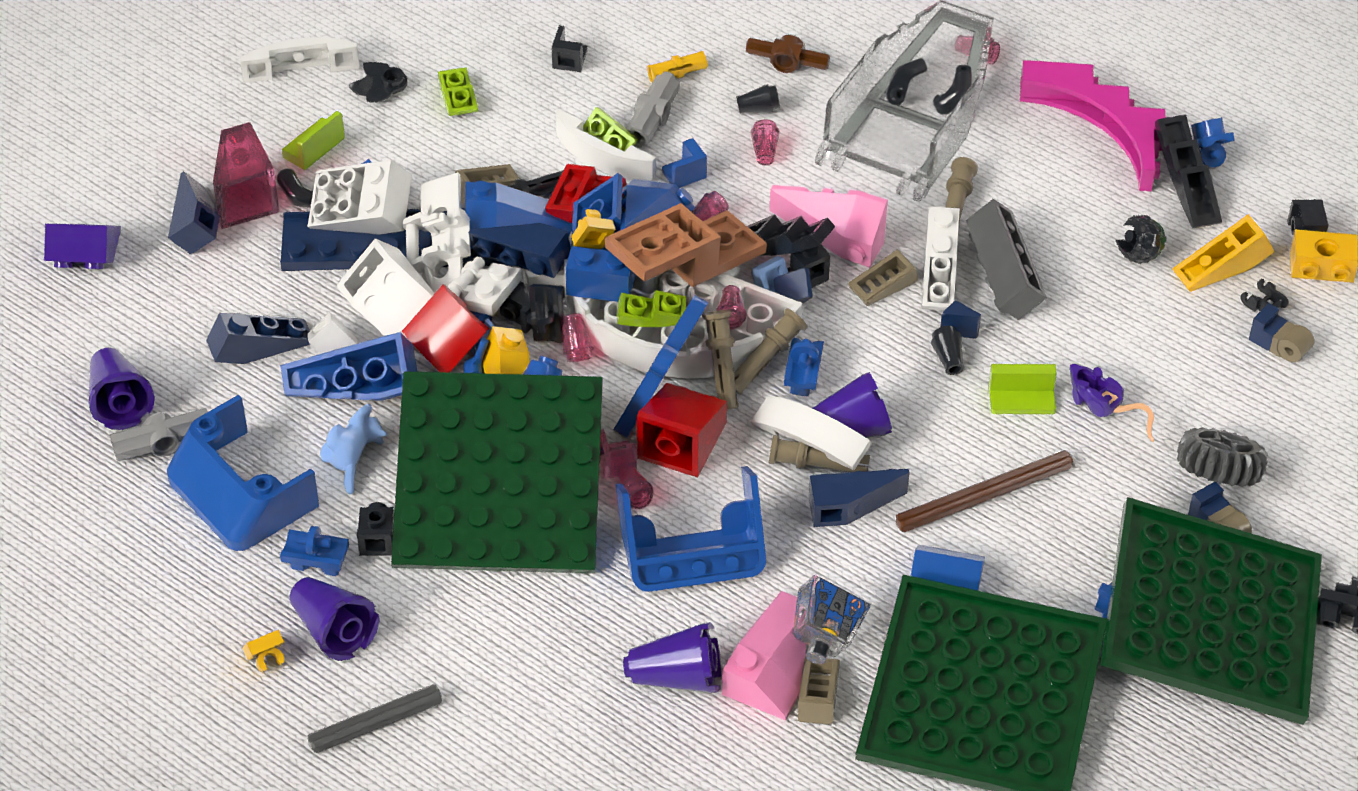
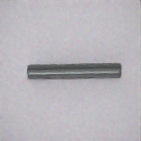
M432 684L312 732L308 735V743L314 753H319L440 704L442 702L440 690L435 684Z

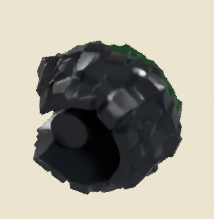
M1133 215L1128 218L1123 226H1133L1134 230H1127L1124 236L1125 239L1115 240L1119 251L1130 262L1141 264L1154 260L1162 253L1161 250L1165 247L1167 237L1163 228L1148 215Z

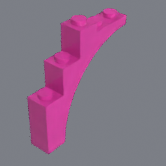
M1023 60L1020 79V101L1043 104L1065 110L1086 119L1105 131L1120 145L1129 157L1137 174L1139 191L1151 192L1153 180H1159L1160 162L1155 161V159H1158L1159 151H1162L1155 122L1158 119L1166 118L1165 109L1134 107V99H1129V86L1098 85L1099 77H1093V64Z

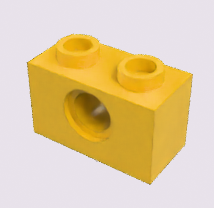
M1295 230L1290 249L1291 278L1354 283L1358 268V235Z

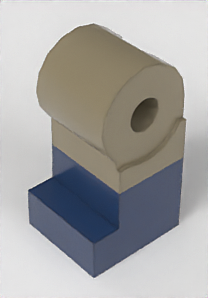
M1268 303L1253 318L1249 341L1289 362L1300 361L1315 344L1313 334L1306 327L1294 325L1279 316V308Z
M1213 482L1192 494L1188 515L1252 534L1251 524L1242 512L1237 511L1223 497L1224 490L1217 482Z

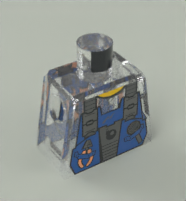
M817 575L812 576L798 590L793 628L794 637L809 645L806 658L812 663L824 664L827 656L836 657L848 648L868 613L871 604Z

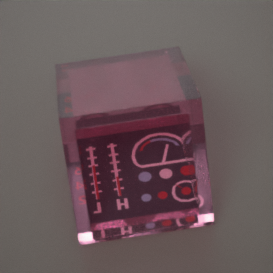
M251 122L221 130L213 178L221 229L280 212L274 168Z

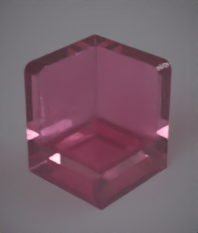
M601 429L600 464L605 479L637 473V448L635 443H630L629 440L608 444L605 431Z

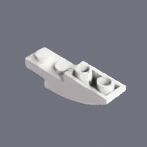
M929 206L922 309L944 311L954 302L959 208Z

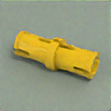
M703 51L682 57L675 55L668 61L647 65L648 77L652 83L657 75H661L665 71L672 73L677 79L682 78L685 73L707 69V58Z

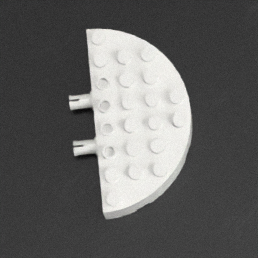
M571 231V234H570V236H569L570 244H571L572 231ZM564 259L565 298L569 313L578 329L604 354L624 365L647 373L675 326L634 327L617 324L618 302L567 296L566 265L568 259ZM739 266L694 287H691L672 269L645 282L636 275L631 292L632 295L651 299L655 290L686 296V308L693 296L697 295L709 302L703 313L715 310H731L729 325L731 336L735 339L734 346L731 347L734 372L766 338L764 335L765 331L768 328H773L784 316L783 311L786 308L791 309L802 318L803 303L735 278L740 272ZM702 315L665 376L675 378L714 377L712 351L708 349L705 343L708 340L706 320L702 319Z

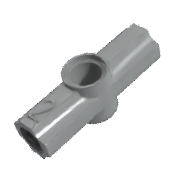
M664 71L661 75H657L647 93L639 95L635 104L634 115L626 127V130L638 140L634 147L642 148V146L648 145L658 126L666 124L671 104L680 89V81L672 73Z
M203 408L174 417L167 413H156L149 416L142 426L109 434L116 460L122 461L151 452L161 457L175 453L191 423L207 413V409Z

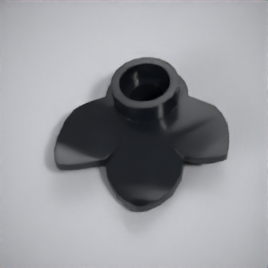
M364 62L363 69L366 77L350 83L349 88L357 95L366 96L367 102H381L388 99L392 94L403 91L408 85V80L400 68L390 67L382 62Z

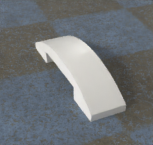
M313 37L285 40L260 47L240 57L244 83L273 80L272 72L321 65H329L331 72L359 69L357 43L336 38Z
M560 109L556 111V134L559 140L571 154L583 163L594 166L596 170L611 176L619 173L626 180L654 181L656 179V157L632 145L624 152L584 132L582 120Z
M767 396L751 420V424L774 435L781 433L824 452L828 459L852 470L856 469L872 444L870 440L837 420L810 407L781 397Z

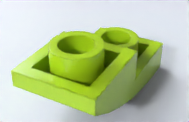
M467 67L438 71V80L448 115L454 116L478 112L474 89L470 83Z
M595 107L583 125L584 132L624 152L638 141L620 123L598 107Z
M655 290L651 299L621 292L618 300L617 324L634 327L675 326L686 309V296Z

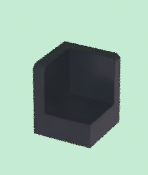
M559 25L552 44V69L581 72L587 54V45L565 41V26Z

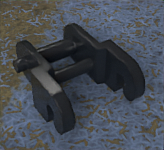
M1262 278L1257 282V287L1267 296L1262 299L1261 297L1251 295L1247 299V292H1243L1240 296L1242 303L1254 312L1256 310L1261 311L1268 304V300L1272 301V305L1277 308H1286L1289 305L1287 297L1276 290V285L1269 281L1264 286L1265 281Z

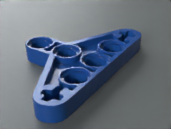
M697 295L693 296L613 429L615 432L625 438L629 436L637 422V414L655 393L709 302Z

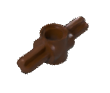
M788 34L780 39L776 38L774 43L748 38L746 43L747 53L770 58V63L773 67L782 73H791L795 69L799 70L802 65L827 70L829 67L830 56L828 54L806 50L805 44L795 35Z

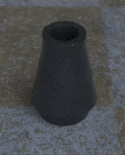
M765 84L748 93L736 96L739 113L774 112L773 109L780 108L776 85L768 86V84Z
M942 326L932 333L931 345L942 362L948 375H955L962 372L964 364L961 333L954 326Z

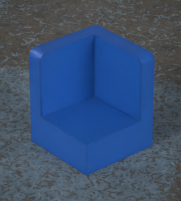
M694 138L682 142V159L662 166V173L670 183L677 184L679 188L707 178V155Z

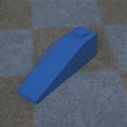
M633 179L622 188V193L626 196L622 200V206L626 211L621 214L620 230L680 203L692 211L695 209V206L692 204L693 199L687 190L679 188L677 184Z
M485 181L465 182L463 210L470 218V230L542 223L567 231L568 237L572 231V223L546 212L545 207L549 199L498 183ZM470 240V249H473L472 243H471V240Z
M401 332L280 365L284 394L288 397L383 401L402 395L403 371L418 372L413 344Z

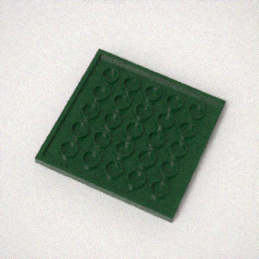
M403 371L391 557L392 568L595 574L603 377Z
M1127 497L1122 510L1100 666L1304 725L1309 718L1322 554Z
M903 574L859 738L855 760L990 791H1071L1107 619Z

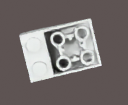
M392 160L316 171L307 227L310 229L368 234L404 231L403 220L406 218L412 174Z
M378 239L373 240L336 285L349 303L384 336L397 332L403 334L402 330L435 294L398 248Z

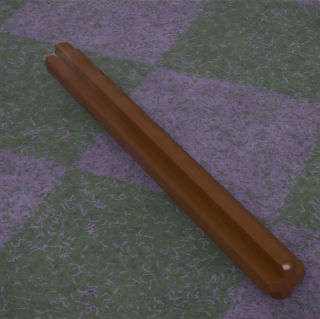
M1063 450L896 515V525L901 532H907L1060 473L1072 467V456H1070L1068 451Z

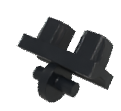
M551 284L530 285L531 313L527 314V323L532 325L533 341L563 343L566 341L565 329L568 328L567 317L563 312L564 287Z
M1352 576L1349 585L1336 582L1334 591L1321 589L1318 597V609H1320L1319 624L1321 626L1338 628L1340 616L1343 614L1354 617L1351 631L1358 634V577Z

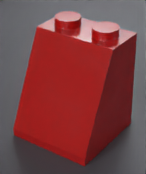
M666 383L637 414V459L698 478L727 423V401L689 390L686 387Z

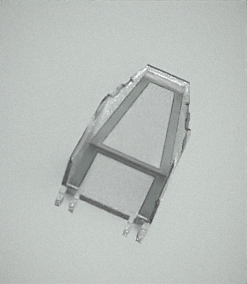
M940 0L916 14L915 20L912 22L899 24L896 27V31L892 34L886 35L884 33L879 36L828 100L823 140L816 153L815 164L822 166L830 152L836 153L831 163L833 171L838 172L844 165L846 157L901 177L896 190L898 195L903 196L911 181L918 183L913 192V200L917 202L922 201L968 136L985 81L994 18ZM923 58L927 71L910 81L903 103L900 105L890 104L886 98V91L894 70L900 65ZM957 66H970L972 85L951 113L939 114L933 105L934 97L937 94L941 96L950 88Z

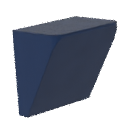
M809 268L799 269L773 279L774 291L777 294L803 304L813 297Z
M955 300L943 311L940 327L954 326L961 333L962 337L976 339L979 336L981 314Z

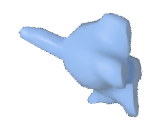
M370 404L360 408L349 420L346 428H343L340 424L334 426L328 432L326 443L322 446L320 452L323 462L331 463L337 470L345 471L344 486L348 494H353L356 465L365 445L370 442L383 444L382 437L387 436L378 418L369 416L372 411Z

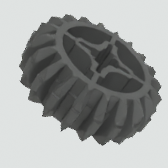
M1201 427L1185 431L1177 449V461L1186 471L1194 473L1197 477L1208 479V481H1215L1219 484L1223 483L1230 486H1252L1255 483L1261 482L1268 463V453L1256 441L1249 440L1247 436H1240L1237 433L1217 430L1215 428L1207 429Z

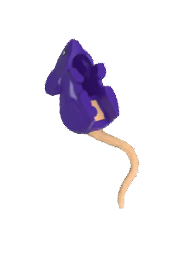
M1077 364L1070 365L1072 394L1076 405H1081L1085 401L1090 411L1098 417H1107L1113 413L1142 409L1148 414V438L1154 442L1152 436L1154 414L1149 406L1143 403L1122 405L1124 389L1113 378H1103L1101 368L1095 367L1092 370L1089 367Z

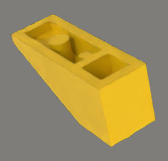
M1248 214L1176 265L1172 270L1189 292L1248 271L1275 251L1265 233Z
M493 326L486 338L489 343L482 360L485 374L522 375L530 363L529 351L522 330Z

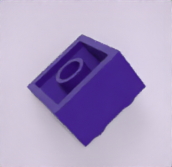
M45 223L44 261H54V267L73 268V262H84L85 269H104V263H113L121 226Z

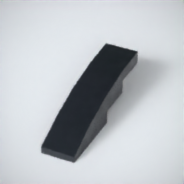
M1186 114L1158 119L1155 122V127L1171 180L1192 229L1221 224L1222 218L1208 164L1203 165L1197 139L1192 140Z
M774 214L747 227L767 243L766 253L760 256H776L796 253L819 246L835 228V225L828 217L808 225L802 216L781 223Z

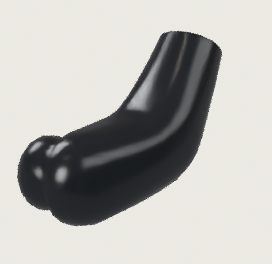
M923 58L900 65L894 70L886 91V98L890 104L900 105L903 103L910 81L927 71Z
M957 66L950 88L941 96L937 94L934 97L933 105L939 114L951 113L971 94L972 72L970 66Z
M287 168L280 170L277 175V183L288 200L295 206L311 208L313 191L301 185L293 170Z

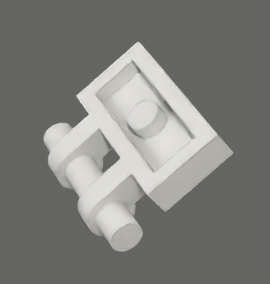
M475 257L472 262L469 261L461 269L460 277L454 278L448 285V288L461 300H464L468 310L493 316L522 280L521 269L492 263L487 270L482 269L485 266V261L481 257ZM471 282L476 283L474 286L469 285Z

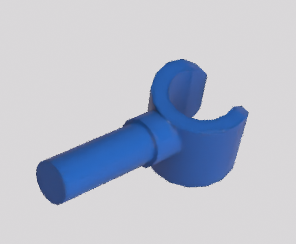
M482 338L474 357L464 362V373H483L482 360L489 343L487 339Z

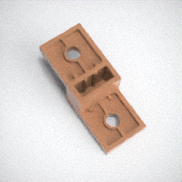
M682 203L605 237V248L644 282L672 269L691 287L766 253L767 243L728 210L702 221Z

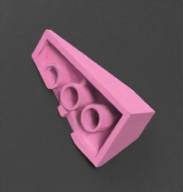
M773 185L771 187L770 211L786 222L802 216L808 225L828 217L835 225V228L821 244L843 259L871 267L884 245L888 200L857 190H849L847 194L834 193L833 189L826 188L822 192H810L806 187Z
M781 591L738 643L723 668L722 695L786 720L799 698L807 641L800 638L806 621V608L799 605L800 598Z

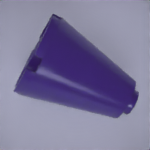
M109 347L102 348L93 354L90 361L89 409L92 417L111 430H124L137 426L142 422L141 418L147 412L150 414L153 409L155 396L152 386L118 350Z
M870 372L862 374L812 408L846 425L865 438L892 433V425L883 399H880L876 391L878 387Z
M312 577L303 578L293 586L289 596L290 603L326 656L336 661L350 660L355 657L352 654L360 647L365 650L370 645L377 633L380 622L379 614L375 612L376 606L372 601L364 596Z
M711 622L702 623L631 648L628 656L623 658L625 677H631L633 684L708 693L719 692L721 685H714L715 678L722 677L719 643L717 637L710 638L708 631L715 629L714 625Z

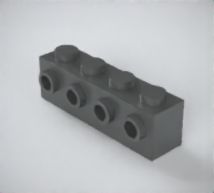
M992 199L966 220L970 230L969 238L976 246L979 254L977 259L982 267H984L987 275L985 280L995 295V306L1001 313H1008L1020 320L1046 300L1047 297L1012 210Z

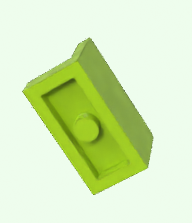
M335 111L326 119L321 117L282 148L283 158L304 171L345 139L342 113Z
M991 364L988 384L991 413L1055 414L1054 388L1057 375L1056 364Z

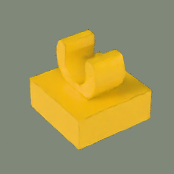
M586 209L587 217L585 216L583 220L580 219L578 221V227L571 236L573 244L577 247L602 249L605 245V237L612 235L616 230L613 220L602 219L598 210Z
M279 629L247 642L243 647L248 661L257 657L256 666L262 673L267 670L264 658L267 655L275 657L278 666L284 663V655L277 649L284 643Z

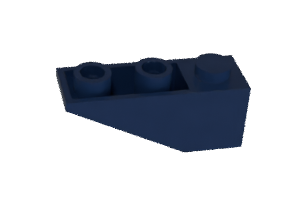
M183 171L180 174L168 238L191 255L216 239L220 216L207 189Z
M542 223L471 229L468 232L474 253L480 257L494 259L508 266H516L529 270L536 275H544L551 278L556 277L564 265V259H568L571 250L567 231Z
M219 312L206 339L215 362L246 364L311 345L308 341L310 330L305 319Z
M909 468L810 475L808 497L813 527L848 525L907 494Z

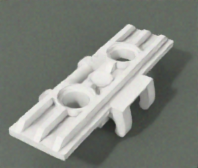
M453 173L422 183L421 212L403 220V228L406 230V258L418 273H422L423 280L434 293L443 284L448 287L454 278H459L463 268L462 258L471 256L470 237L468 234L470 231V218L461 209V180L459 173ZM420 229L424 232L429 231L432 236V246L424 248L421 256H419ZM448 265L447 274L442 278H438L439 270L443 266Z

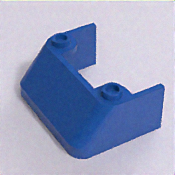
M239 394L198 417L191 423L167 467V476L170 486L228 548L235 551H244L318 508L319 500L315 472L312 469L305 471L284 485L276 477L269 474L257 475L245 482L216 452L248 433L243 399Z
M748 466L741 467L745 500L730 502L722 509L720 515L721 530L656 539L655 527L649 518L643 515L631 514L629 492L624 485L615 484L622 540L631 579L637 588L642 591L651 592L754 577L763 571L766 565V552L757 475Z

